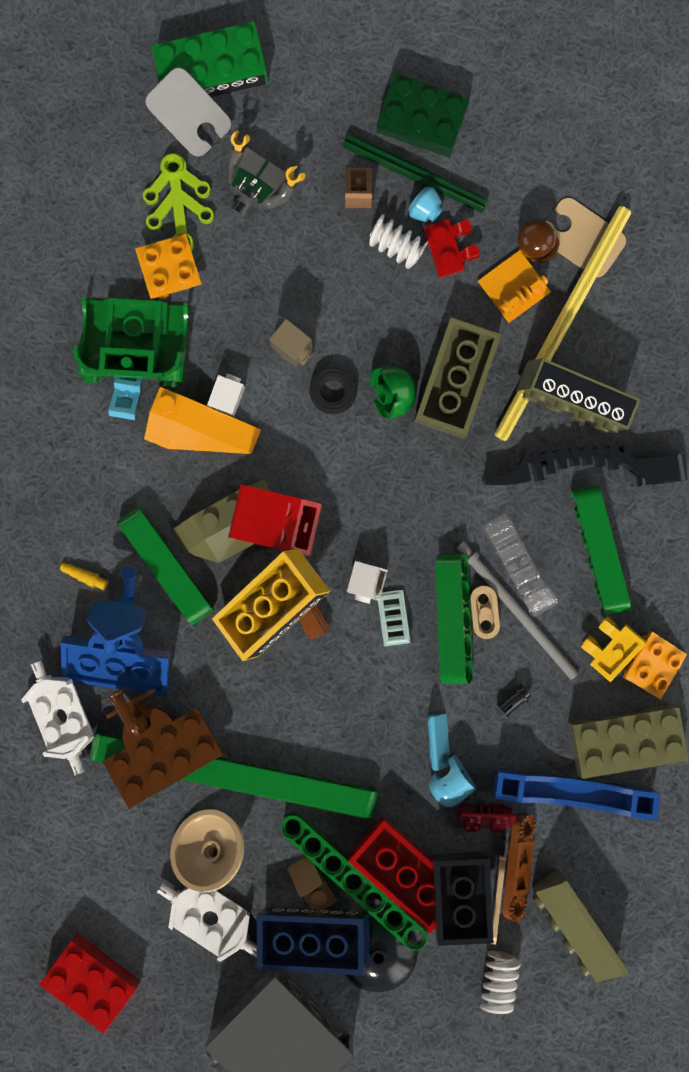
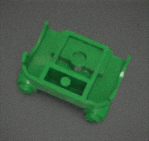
M82 296V333L79 344L73 346L75 360L78 362V377L83 378L84 383L99 384V379L114 377L158 380V382L162 383L163 388L178 389V384H183L190 306L188 303L180 306L169 305L161 301L117 298L98 301L89 300L87 297Z

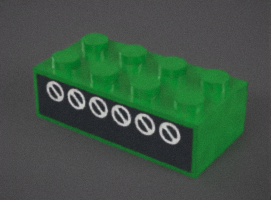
M254 21L151 46L159 82L172 69L181 67L198 82L210 97L268 84L267 72Z

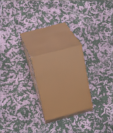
M346 167L345 208H371L372 168Z

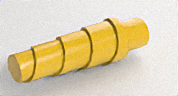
M65 562L60 566L62 572L69 574V576L78 579V581L92 588L97 587L105 590L108 585V580L101 578L98 573H93Z

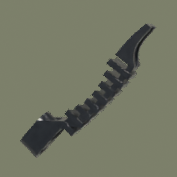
M601 445L593 449L590 446L580 448V450L577 447H571L567 451L561 448L553 453L552 450H546L540 455L539 452L529 454V457H523L512 472L504 475L484 477L482 481L483 485L527 483L531 481L528 464L532 466L535 482L543 481L545 478L541 462H544L547 475L556 473L554 460H556L557 468L560 470L568 468L567 459H569L570 467L579 466V458L582 460V466L593 465L592 457H594L595 467L606 466L605 459H607L608 470H617L619 465H622L636 476L637 487L650 484L687 481L688 478L685 454L635 459L631 456L630 445L622 446L617 449L616 445H610L606 448Z

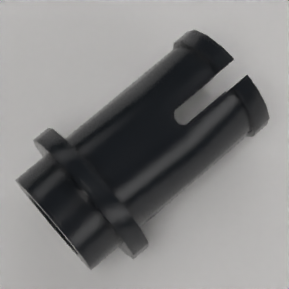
M522 684L518 687L515 685V690L497 703L498 707L507 717L524 702H529L528 699L531 697V694Z

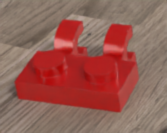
M449 219L423 227L439 279L464 271L463 263L479 258L480 253L477 244L459 251L455 238L471 234L472 227L469 219L461 221L454 226H451Z

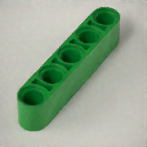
M598 484L572 490L571 498L574 497L576 507H574L575 514L583 530L581 537L584 548L588 549L590 557L587 560L591 574H594L596 580L594 586L598 600L601 599L603 607L601 613L603 616H608L630 610V599L600 487Z
M137 506L120 518L117 524L183 616L193 626L213 612L214 608L204 599L205 595L197 584L191 581L190 575L182 563L175 559L173 556L174 552L166 541L163 542L160 538L158 530L150 519L147 520L144 516L142 508Z
M465 553L439 554L436 558L435 568L440 679L443 684H470L473 678L468 558Z

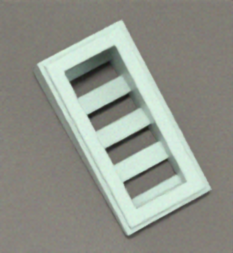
M403 590L382 592L380 601H378L384 646L410 643ZM399 598V604L384 605L383 600ZM400 609L401 614L385 616V611ZM402 620V625L387 627V621ZM403 630L402 636L388 637V632Z

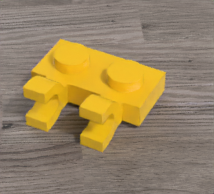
M607 616L598 628L610 636L612 640L603 649L589 635L581 645V648L594 657L590 665L611 682L647 644V641L627 624L620 629Z

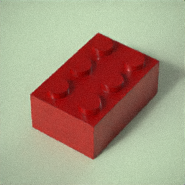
M77 933L40 982L39 986L104 1034L135 993L141 980Z

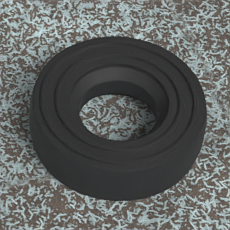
M336 366L326 367L318 371L312 378L309 389L310 397L313 404L320 411L327 414H340L348 410L354 403L357 395L356 382L347 370ZM332 380L340 382L344 389L341 398L334 401L327 399L323 394L324 385Z

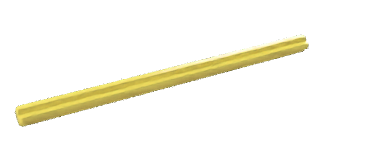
M619 206L535 359L544 358L551 361L629 219L631 211L628 208ZM517 391L495 431V436L503 441L509 438L528 403L527 400L522 398L523 393Z

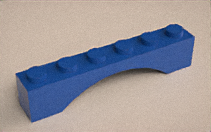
M496 767L494 772L492 795L497 800L575 806L657 821L660 793L653 788Z

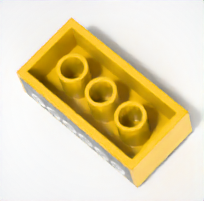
M299 549L283 551L219 611L212 620L241 660L246 661L259 657L323 599L330 590Z

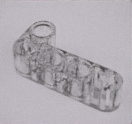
M503 513L482 524L481 527L494 552L500 556L503 562L501 565L508 578L511 577L515 584V591L520 600L524 601L527 613L531 617H536L558 605L555 594L550 586L542 580L507 514Z

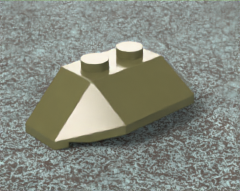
M265 479L249 485L250 487L271 491ZM239 490L192 515L172 529L184 553L221 563L254 545V543L228 538Z

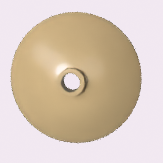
M212 809L198 811L182 822L173 837L170 860L174 874L184 886L198 892L216 891L227 885L237 874L243 860L244 839L236 821L226 813ZM217 848L218 853L217 856L214 857L213 851Z

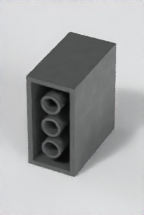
M268 971L210 1030L205 1049L210 1060L215 1064L220 1063L226 1072H338L353 1057V1037L287 971Z

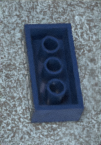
M265 907L257 914V970L364 976L370 968V914L368 912Z

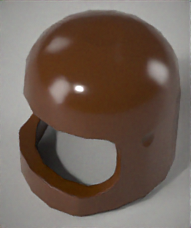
M539 219L528 221L518 232V247L522 254L531 262L542 265L551 261L558 253L560 242L554 229L546 221ZM549 252H551V254H549L547 257H545V258H543V259H539V260L533 259V258L544 257V256L547 255Z

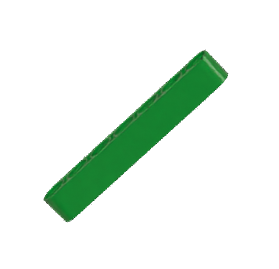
M291 813L284 818L281 823V832L288 841L407 948L417 951L425 947L427 931L348 862V856L301 814ZM291 819L297 820L300 823L301 830L297 833H292L287 828V822ZM312 837L317 838L321 843V848L316 851L309 849L307 840ZM337 856L341 860V866L336 869L329 867L327 858ZM351 874H356L361 878L362 882L359 886L353 887L348 884L347 877ZM370 893H378L382 901L377 905L370 904L367 900V896ZM398 911L402 915L401 921L398 923L390 922L387 918L388 913ZM416 929L421 931L423 936L419 941H412L408 938V933Z

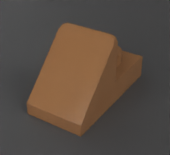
M306 856L287 868L298 895L305 898L311 909L324 910L338 901L319 868Z

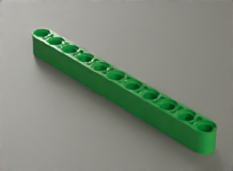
M95 732L89 759L102 763L107 758L125 749L123 737L117 735L109 737L104 736L103 732ZM223 757L215 759L181 779L363 818H373L378 790L373 788L369 791L361 789L362 786L354 784H336V781L325 778L316 780L310 778V775L296 772L292 775L284 773V770L272 767L263 769L259 768L257 764L243 761L242 764L232 762V759Z

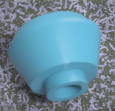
M425 187L413 200L408 209L411 218L427 222L430 219L433 222L442 211L440 207L442 201L433 187Z

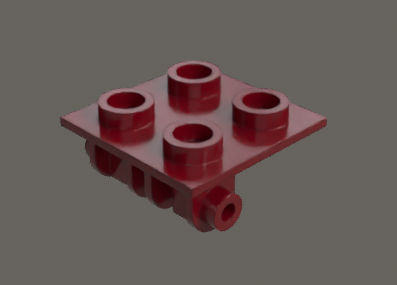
M463 803V806H458V817L460 818L457 827H463V830L466 832H478L480 828H490V832L503 833L506 832V829L511 828L517 814H512V808L506 807V805H492L491 814L490 804H487V814L483 813L482 804H479V813H477V804Z

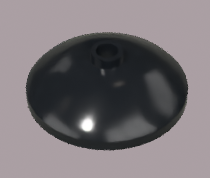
M388 913L387 918L390 922L398 923L401 921L399 917ZM370 915V968L364 976L346 975V977L354 985L366 991L386 992L402 985L412 974L416 966L418 950L414 951L407 948ZM411 930L408 933V938L412 941H416V938ZM376 953L383 955V959L380 961L375 960L373 957Z

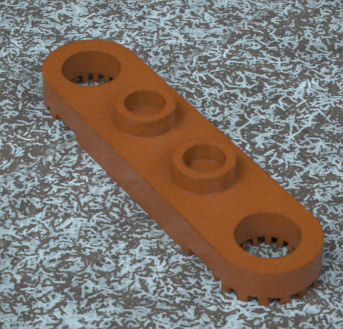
M519 813L512 824L507 873L505 875L503 915L506 919L515 922L521 921L523 914L525 915L526 913L524 909L527 910V907H525L527 905L526 894H529L535 844L533 835L535 834L534 830H536V827H534L536 819L534 816L525 813Z

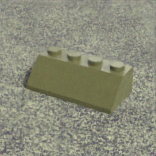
M556 869L532 886L536 893L532 896L541 910L546 907L551 915L547 919L556 932L559 930L563 932L566 938L562 942L571 955L575 952L581 959L577 964L586 977L591 974L596 982L629 973L559 869Z

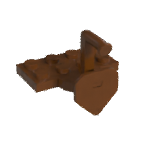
M155 687L128 703L123 696V690L115 691L108 697L116 710L107 714L106 717L109 719L116 714L120 715L125 724L123 727L125 749L107 758L102 763L128 809L224 754L198 707L175 720L168 712L160 708L146 707L142 699L156 692Z

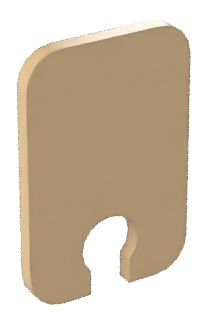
M565 198L559 202L554 211L570 218V229L566 232H559L552 223L546 222L552 226L560 242L558 253L584 270L609 223L574 199ZM622 232L597 277L603 276L624 248L626 238Z
M499 855L492 914L494 943L490 944L495 945L503 889L505 855Z

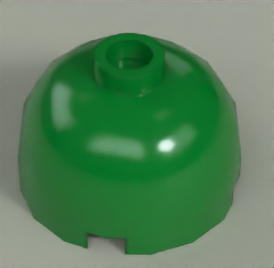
M385 366L373 369L370 374L369 386H375L379 401L374 399L373 401L377 412L383 419L388 418V420H392L407 414L411 410L416 400L418 385L416 380L406 370L398 366Z

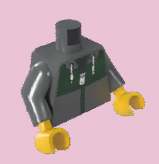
M237 130L231 136L233 147L227 162V182L230 185L231 193L238 197L231 210L244 218L251 206L262 213L265 209L271 210L285 204L296 188L295 183L305 179V173H300L298 178H295L294 171L297 169V166L290 167L284 172L251 149L246 148L244 151L242 147L249 143L250 136L246 134L242 143L237 138L239 130Z

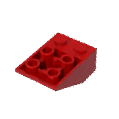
M240 484L228 538L285 551L299 549L303 555L310 556L322 504Z

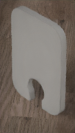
M177 67L172 69L146 96L147 108L194 156H202L212 148L206 140L198 136L197 129L200 124L205 122L212 124L216 133L221 138L231 127L229 116L184 68Z

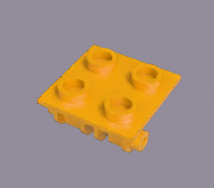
M186 234L135 248L150 299L159 297V300L169 298L171 293L202 285Z
M520 250L478 280L480 286L508 323L551 293L546 286L548 284L546 277L537 274Z
M649 631L647 635H643V639L647 641V644L633 658L634 661H630L626 669H623L625 673L622 677L661 700L687 654L654 632Z

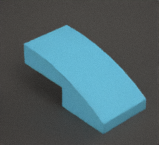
M114 379V392L108 410L109 416L131 420L136 419L144 379Z

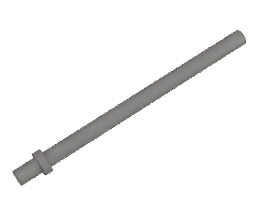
M464 541L456 547L460 553L466 554L468 564L495 591L496 595L569 679L575 678L578 675L577 670L478 558L480 555L477 552L474 553Z

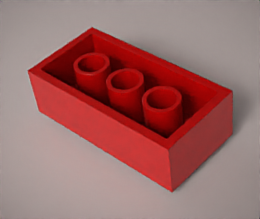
M382 815L348 854V862L431 934L435 929L432 857Z

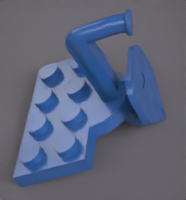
M125 567L120 573L123 579V594L120 602L103 600L92 605L87 618L88 624L94 630L90 639L63 635L61 640L62 677L70 678L74 683L145 693L155 687L157 691L152 693V695L166 697L169 688L170 652L143 648L142 640L137 635V632L143 628L146 612L142 607L133 605L135 599V577L137 574L134 568Z

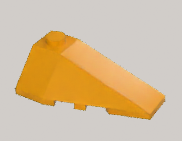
M160 387L149 413L144 440L174 450L252 454L261 429Z

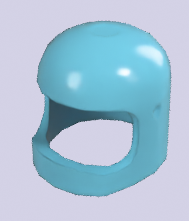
M456 755L447 760L450 764V771L446 776L441 778L437 773H434L429 780V789L433 797L445 807L456 806L477 789Z

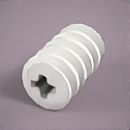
M382 214L370 234L369 245L374 247L379 243V252H383L388 248L387 256L392 258L397 254V263L407 259L405 267L410 269L419 260L428 241L420 246V236H417L412 241L410 239L411 230L402 235L403 226L399 225L394 230L392 228L394 220L391 219L385 224L383 223L385 214Z
M488 951L487 954L495 959L494 961L486 962V966L492 968L493 972L484 973V976L491 979V982L483 983V988L490 992L481 994V998L488 1001V1004H480V1008L489 1013L507 1014L514 1010L512 1001L516 999V994L513 991L517 989L518 985L515 980L519 978V972L516 969L520 968L521 963L517 958L505 952Z

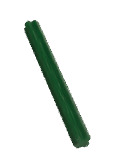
M348 134L344 140L343 147L425 187H433L436 192L480 213L484 211L488 203L486 197L353 134Z

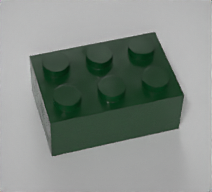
M395 73L377 121L376 132L450 158L468 110L470 99Z

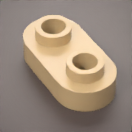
M478 586L470 594L472 628L474 633L480 638L490 639L496 636L500 629L497 595L488 586ZM485 594L488 597L485 604L479 603V595ZM488 620L490 622L488 630L481 628L482 621Z

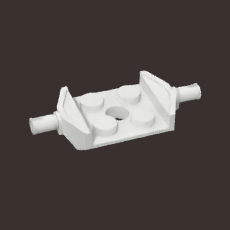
M42 660L31 664L37 678L36 684L31 687L21 700L23 703L28 701L47 747V751L43 752L44 757L67 758L74 775L80 774L85 770L79 755L82 754L81 751L93 740V731L72 679L47 676ZM59 709L65 711L67 715L66 722L59 720L57 715Z
M164 883L161 885L157 893L172 903L168 928L172 930L174 927L218 956L217 960L220 962L239 949H244L257 958V944L250 941V936H248L250 912L217 890L198 892L186 887L176 892ZM208 911L215 912L218 916V922L214 925H208L204 922L203 915Z

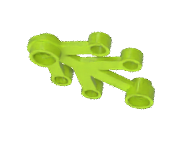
M172 153L162 159L160 163L162 173L153 185L143 192L145 202L148 205H154L159 201L158 194L170 181V193L156 211L146 218V225L152 231L159 230L162 227L161 221L173 207L176 234L173 237L186 234L192 251L194 242L187 233L184 206L195 213L203 224H210L214 220V213L211 208L202 206L185 193L181 188V180L194 188L196 195L202 199L210 195L211 188L207 182L200 181L186 170L187 165L182 156ZM172 163L178 165V169L174 172L169 170V166ZM200 186L208 188L205 194L198 192ZM150 192L156 194L155 199L152 201L146 199L147 194ZM205 211L211 213V217L207 220L201 218L202 213ZM152 218L159 220L157 226H150L149 222Z

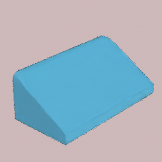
M446 713L429 714L427 716L431 768L434 771L450 766L447 761L450 758Z

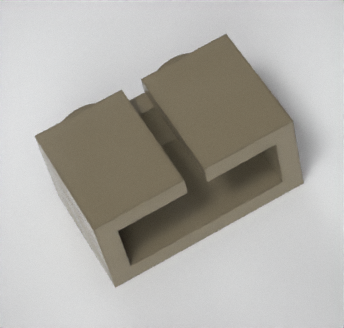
M287 319L269 339L272 349L295 368L299 364L304 366L313 355L311 352L313 350L311 338Z

